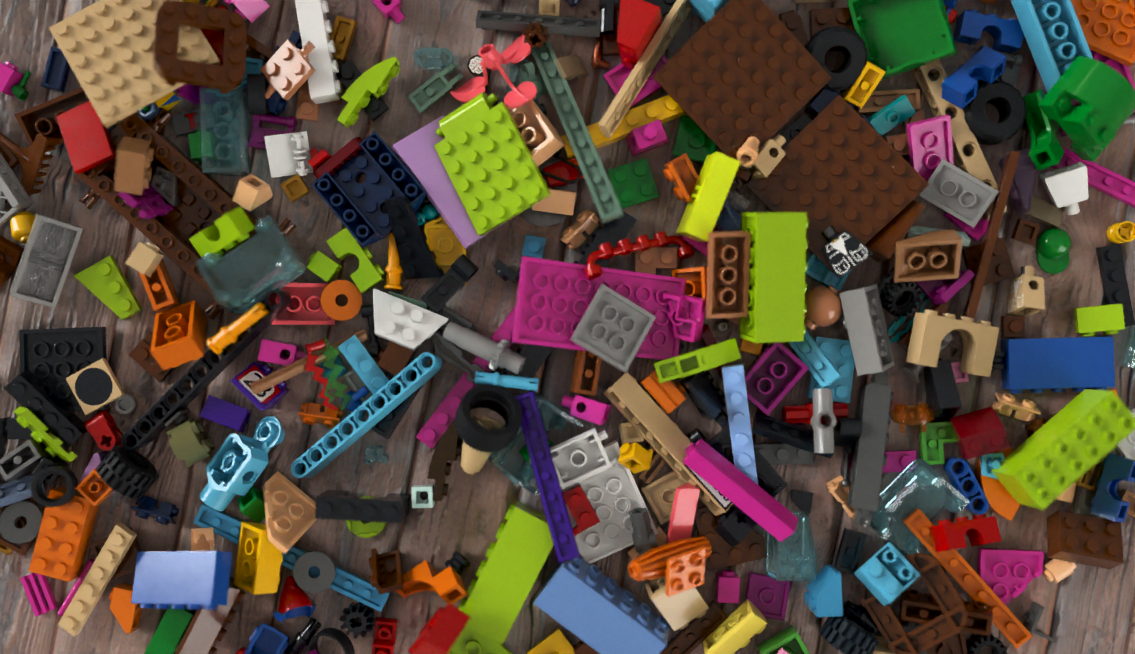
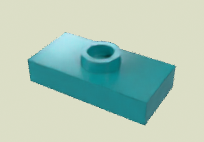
M903 94L868 119L874 130L882 136L914 115L916 111L908 98Z

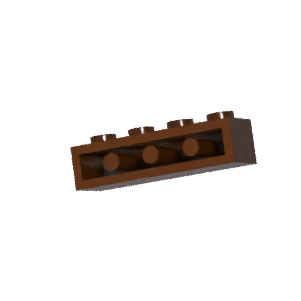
M913 589L902 592L900 620L925 624L944 613L932 594H923ZM962 599L967 607L968 620L961 631L990 636L993 620L991 606L981 601L973 603Z

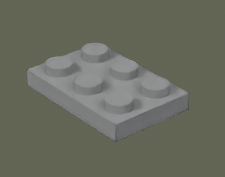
M942 159L927 181L930 185L919 196L974 228L999 191Z

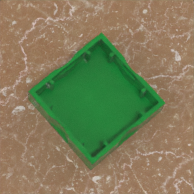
M847 0L854 28L864 40L868 50L867 60L886 71L881 80L958 54L943 0Z

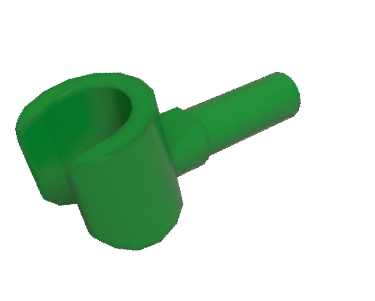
M27 70L19 85H14L11 89L13 95L22 101L29 95V92L24 89L31 74Z

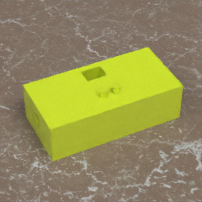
M719 152L706 156L691 193V201L687 203L676 233L697 242H708V232H712L740 161Z

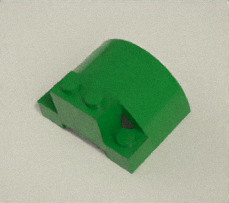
M1077 56L1038 106L1049 119H1055L1073 141L1071 147L1079 158L1094 162L1135 110V89L1123 75L1112 67L1092 58ZM1072 98V99H1074V100H1076V101L1082 103V105H1081V106L1071 105V100H1070V99Z

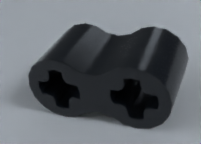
M839 417L836 427L833 428L834 446L855 447L857 438H860L862 434V420Z

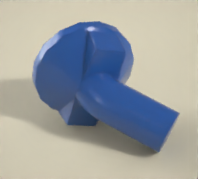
M364 386L355 393L352 390L345 393L341 398L343 407L349 411L356 410L361 405L360 399L367 395L369 390Z

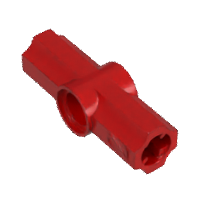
M813 402L805 403V405L783 406V421L792 424H811ZM833 403V414L836 417V421L839 417L848 418L846 403ZM822 416L820 418L821 424H825L826 422L825 418Z

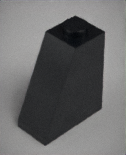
M938 358L937 367L926 366L924 368L929 422L950 421L949 418H952L962 407L950 360Z

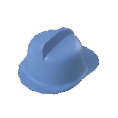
M725 199V208L718 216L716 227L719 231L741 230V216Z

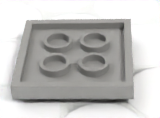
M602 284L570 341L622 372H626L656 316Z

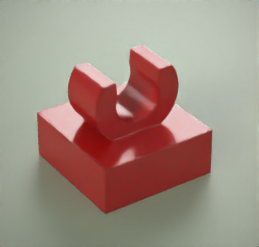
M314 147L309 151L312 158L307 162L316 171L332 156L324 148L318 151Z

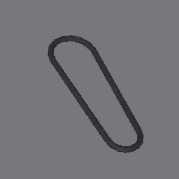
M556 154L552 156L578 170L579 175L574 181H568L539 170L541 174L567 184H575L582 175L580 167Z

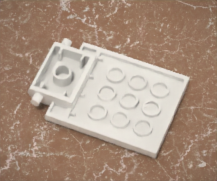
M595 428L550 448L562 492L564 493L580 484L600 519L599 523L575 536L579 553L589 564L633 545V528L629 512L639 507L647 508L630 469L618 462L620 447L617 440L603 446L601 441L608 438L605 430L597 433ZM567 506L572 527L578 524ZM649 514L651 529H653L654 534H658V531Z

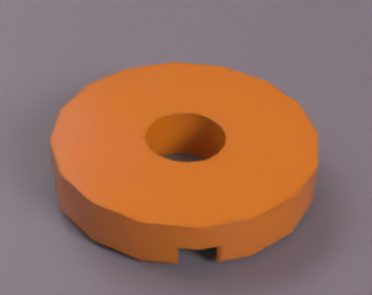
M336 280L324 287L320 296V304L328 317L334 320L345 321L352 319L358 314L363 298L355 284L348 280ZM339 294L346 296V305L338 306L335 299Z

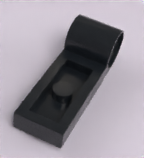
M462 254L452 264L451 268L421 297V300L437 313L472 278L479 268L467 256Z

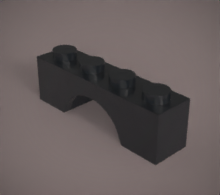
M29 369L17 375L4 387L20 405L28 408L48 428L50 433L58 437L66 448H69L88 432L85 423L76 414L64 411L49 398L45 392L44 384Z

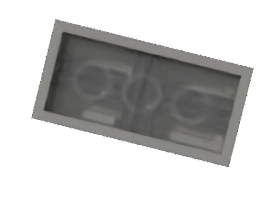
M36 213L9 291L10 296L56 308L83 228Z

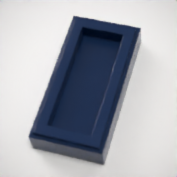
M50 47L41 87L64 93L70 65L60 48Z

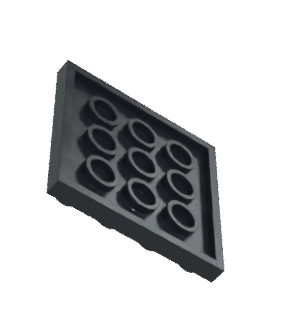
M106 327L19 330L20 373L29 369L44 384L45 392L49 398L64 411H83L65 378L102 358L107 360ZM108 404L98 410H107Z

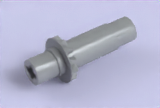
M452 321L448 323L444 330V339L490 362L489 369L494 372L501 367L518 375L525 363L526 357L509 348L510 341L503 339L498 343Z

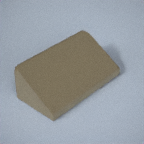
M1025 193L1016 212L1052 228H1060L1064 209L1057 208L1051 203Z

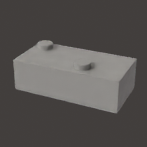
M878 285L862 286L839 293L844 312L843 324L845 329L848 330L857 376L883 372L894 366L895 362Z

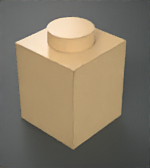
M139 242L125 264L143 275L151 277L164 255L158 252L160 248L148 242L146 245Z

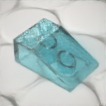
M793 513L799 518L793 534L780 542L768 532L766 575L775 581H815L816 555L809 514Z

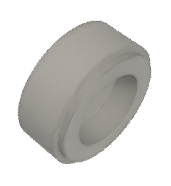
M125 394L115 400V409L123 415L135 412L138 407V400L132 394Z

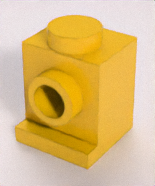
M626 442L620 447L618 462L635 474L650 469L653 451L651 449H644L636 442L631 444Z

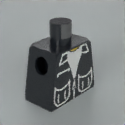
M831 225L822 232V235L828 241V244L822 250L837 278H840L872 255V252L848 230L839 235Z

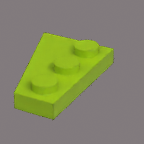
M109 255L74 275L76 279L121 319L125 320L143 310L113 256Z
M20 406L14 411L18 416L16 421L22 427H28L32 431L31 437L38 443L42 442L46 446L44 450L52 458L58 457L72 462L77 457L72 451L64 450L61 447L63 442L52 433L47 434L48 428L28 408Z

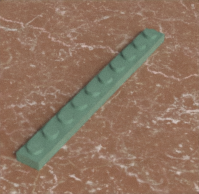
M549 39L548 42L543 41V47L531 48V53L602 222L605 223L623 216L621 206L567 80L562 78L554 62L557 57Z

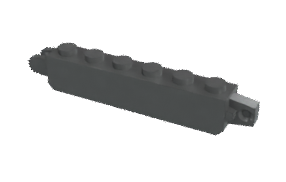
M886 370L872 373L871 383L861 388L858 419L862 420V434L860 438H857L854 447L847 504L851 509H854L855 525L870 527L873 512H877L882 503V496L879 493L880 487H883L884 484L882 467L886 465L887 455L884 454L885 445H888L889 442L887 425L890 424L892 417L889 407L894 399V392H891L892 386L887 385L888 373Z

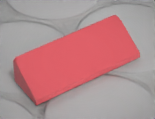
M686 483L676 488L666 544L679 539L691 538L700 494L699 487Z

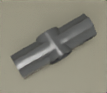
M639 507L630 511L633 542L636 552L640 556L650 549L657 547L653 529H651L647 508Z

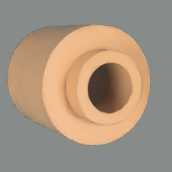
M1052 559L1043 565L1044 571L1042 574L1049 582L1053 581L1057 584L1074 573V569L1077 567L1074 562Z

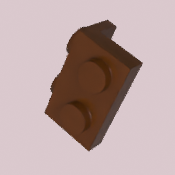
M376 548L371 549L372 557L369 558V565L372 570V575H370L371 586L377 589L379 595L403 589L404 580L400 550L397 549L379 554Z

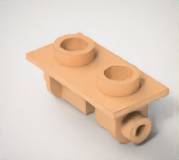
M588 209L581 212L576 218L577 221L564 230L560 241L567 244V247L572 251L575 248L578 249L586 240L581 233L585 231L590 235L599 225L600 219L594 215V212Z
M995 392L998 401L992 404V408L996 413L1010 416L1012 411L1015 410L1013 417L1026 422L1034 420L1036 414H1041L1036 403L1029 399L1020 400L1009 393L1000 394Z
M840 475L826 483L829 489L828 492L842 504L848 516L855 519L854 509H851L847 504L849 486L846 488L842 487L841 481L843 476Z

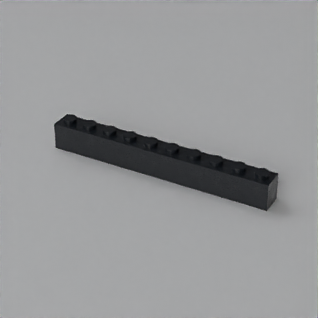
M623 211V216L605 222L602 228L598 226L592 234V237L595 239L591 245L586 244L580 254L583 257L580 262L575 261L574 263L587 265L589 255L599 250V246L603 243L610 242L612 247L618 246L617 242L625 239L635 224L636 219ZM612 257L609 259H597L595 263L606 268ZM525 344L523 349L519 347L516 353L526 357L521 371L517 375L504 369L502 374L534 378L554 347ZM513 388L520 394H523L525 392L524 389Z

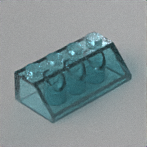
M200 88L202 173L222 176H248L250 174V156L248 146V97L246 91L243 88H236L229 91L228 94H220V89Z

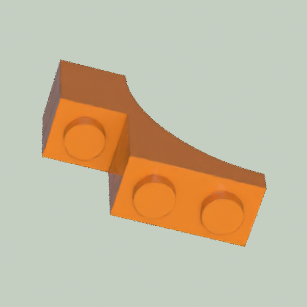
M424 560L403 574L404 588L396 590L403 598L421 591H433L438 593L447 604L451 603L452 605L468 595L461 576L451 566L438 574L437 570L427 560Z

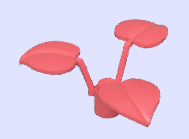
M522 33L501 55L493 44L483 46L479 50V55L483 60L480 64L484 77L478 76L470 79L458 89L450 91L451 95L456 100L467 103L482 92H486L485 86L488 85L487 67L490 70L498 69L511 87L512 91L504 98V103L508 108L520 107L526 104L528 100L533 99L537 94L536 86L532 82L525 81L515 87L501 67V64H516L530 54L531 46L529 43H524L525 35Z

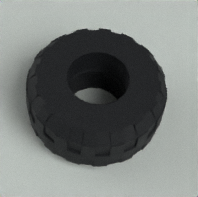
M832 26L824 28L814 34L805 46V49L832 78L822 87V89L825 88L826 90L839 91L851 87L862 73L868 59V50L864 40L858 33L847 27ZM838 45L844 50L845 61L838 70L829 71L825 66V55L830 48Z
M995 80L991 84L984 82L977 86L976 97L963 108L964 119L979 144L995 145L1010 139L1022 128L1027 112L1026 103L1019 90L1013 87V85L999 80ZM986 103H990L998 109V123H994L986 117L984 112Z

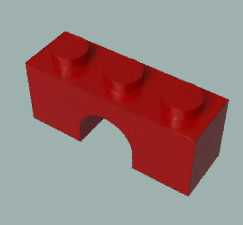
M986 514L973 515V520H969L968 516L955 518L956 522L953 523L951 519L938 521L939 525L930 527L936 552L967 547L965 534L969 537L971 547L1002 541L996 517H986Z

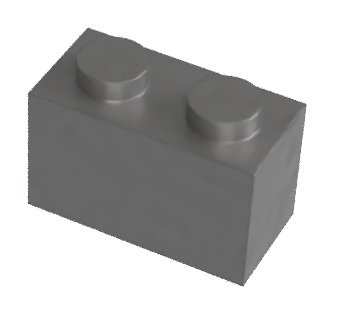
M29 439L0 459V473L5 481L22 478L35 469L44 456L49 459L51 456L44 450L46 446L42 442L38 443L34 439Z

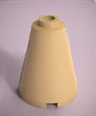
M471 414L473 419L481 426L488 429H502L503 424L492 418L483 416L482 419L476 418L477 414ZM462 441L460 466L468 474L480 472L492 452L477 451Z

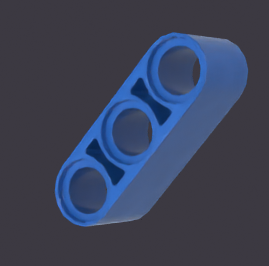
M951 456L946 458L945 464H943L944 471L964 508L980 515L987 512L989 508L988 500L968 463L957 457ZM958 462L959 468L954 472L953 465ZM968 480L969 486L964 490L963 483ZM978 499V506L973 508L974 500Z

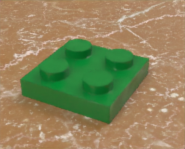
M647 157L607 170L621 209L659 198Z

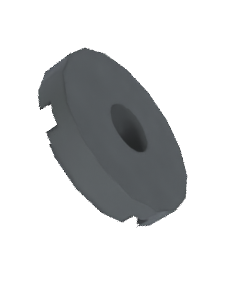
M25 501L16 502L8 506L0 516V533L3 538L17 544L28 543L36 539L44 514L42 509L34 503ZM24 516L27 519V525L24 528H19L17 522L19 518Z
M308 551L300 556L295 563L294 579L298 586L306 592H322L330 587L335 580L336 564L332 557L324 551ZM312 566H317L320 569L318 577L311 575L310 568Z

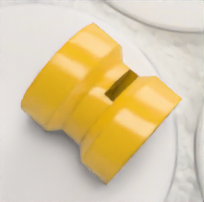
M1124 221L1110 225L1107 229L1108 240L1114 244L1134 240L1135 224L1130 221Z

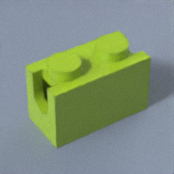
M1123 304L1073 308L1075 332L1082 333V337L1096 336L1098 331H1104L1105 335L1118 334L1119 330L1125 329Z

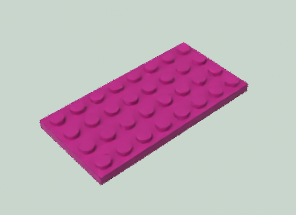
M521 257L512 343L587 351L570 341V338L600 285L604 284L656 316L635 357L664 360L678 356L680 339L674 337L673 324L668 316L670 309L667 299H663V293L669 292L684 295L686 279L601 267L603 275L588 280L584 271L588 268L587 265Z

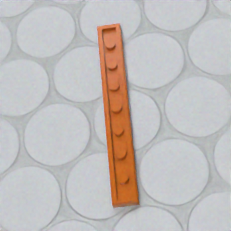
M916 508L902 520L974 602L981 601L991 606L993 614L992 623L1016 649L1033 637L956 549L936 552L930 528L934 524L919 508Z

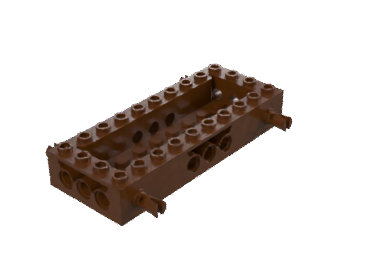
M161 108L151 121L136 112L124 118L109 134L116 157L80 174L75 173L91 187L79 202L85 204L84 207L87 209H91L98 199L102 197L151 242L159 247L160 250L215 298L203 310V313H210L208 316L210 319L214 320L224 307L231 313L243 314L267 287V282H271L297 253L285 243V238L297 226L293 223L290 224L291 221L285 218L283 223L275 231H272L251 211L243 209L255 229L248 233L250 237L240 243L235 241L237 245L228 251L223 249L224 254L214 260L210 257L203 261L189 239L202 231L204 224H215L214 221L240 207V205L232 201L233 195L162 133L161 129L173 118L167 110ZM123 136L151 141L150 148H154V157L150 166L152 168L150 183L157 166L172 171L178 177L177 196L181 198V203L177 207L173 206V210L167 215H157L152 219L141 218L139 211L142 209L139 207L133 209L118 195V191H114L117 149ZM163 198V201L168 204L169 202ZM236 250H240L243 256L240 261L236 262L233 259V253Z

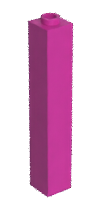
M700 439L695 444L692 442L684 451L686 456L683 463L777 540L782 542L795 532L799 518L709 444Z

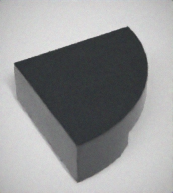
M791 489V496L795 505L800 510L810 514L813 493Z

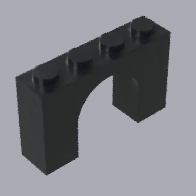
M327 490L316 497L315 519L402 523L409 515L410 494L389 493L387 496L380 498L348 497V491Z

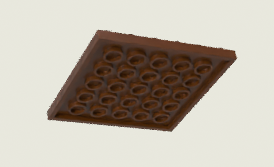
M728 0L652 76L726 156L736 160L737 151L749 137L754 136L758 138L759 149L832 79L763 0Z
M840 95L783 148L786 153L785 156L766 178H752L746 184L772 212H807L808 228L806 229V239L808 241V248L833 274L834 272L822 250L828 244V241L822 235L824 230L831 225L839 235L848 230L865 245L930 185Z

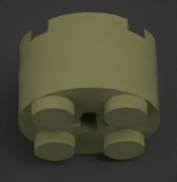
M189 419L167 431V435L171 434L172 437L168 441L179 461L184 459L187 462L184 464L186 468L211 456L212 450L215 449L212 440L205 438L203 434L205 428L200 420L194 421Z

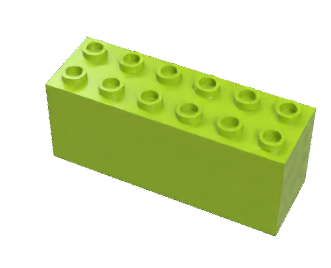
M741 212V230L751 232L748 317H739L740 338L754 343L804 341L806 333L804 324L806 304L804 300L807 290L805 282L807 261L805 258L808 248V241L806 239V229L808 228L807 212Z
M1084 389L1001 461V466L998 469H992L991 472L1017 503L1043 510L1135 430V417L1113 390Z
M519 501L515 505H510L504 518L507 520L506 524L501 523L495 536L497 541L491 542L485 555L488 558L487 561L482 560L475 575L478 577L477 580L473 578L468 587V598L463 597L458 607L459 610L470 616L469 621L465 625L466 627L503 645L554 545L546 515Z

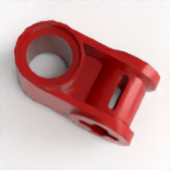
M102 410L85 422L86 429L93 436L100 449L111 450L114 446H122L121 439L123 434L115 424L111 414L106 410Z

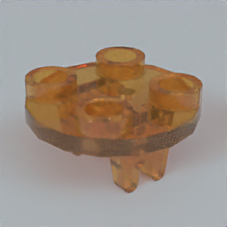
M918 403L916 406L896 404L894 405V410L891 411V420L899 424L900 433H904V425H921L922 432H926V423L934 419V412L929 409V405L926 403Z

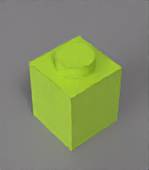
M318 251L309 257V264L306 268L326 282L331 283L343 266L325 253Z

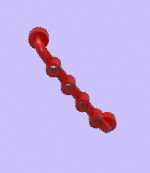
M661 231L654 235L655 239L649 240L647 235H641L636 238V243H630L629 239L626 238L617 242L618 246L612 247L610 242L601 244L599 250L589 255L587 260L588 268L584 271L588 280L595 279L603 275L601 265H596L595 263L597 259H609L615 255H627L638 250L642 252L657 246L661 248L672 243L679 246L677 254L680 260L693 256L695 251L693 246L687 245L681 237L676 235L667 236L665 231Z

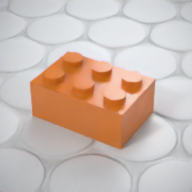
M196 300L164 310L155 315L150 352L163 370L178 367L180 364L195 361L204 356L207 317Z

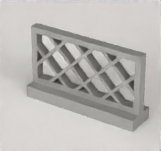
M0 153L1 227L22 208H29L33 201ZM5 199H7L10 205L12 206V209H10L9 211L4 210Z

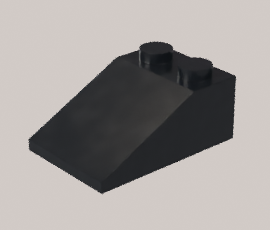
M707 370L706 372L702 371L692 374L680 383L687 391L702 417L712 421L726 403L724 402V393L720 388L716 389L712 384L714 378Z

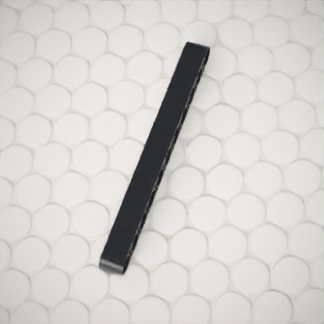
M283 289L268 290L250 308L252 309L260 302L265 306L263 309L268 310V314L251 325L249 332L246 329L238 335L235 346L233 343H230L223 348V352L220 353L221 360H219L218 354L209 349L122 436V446L129 451L148 446L166 428L164 424L178 411L184 410L291 303L289 292ZM277 294L280 297L278 304L275 299ZM205 367L207 368V374L204 372Z

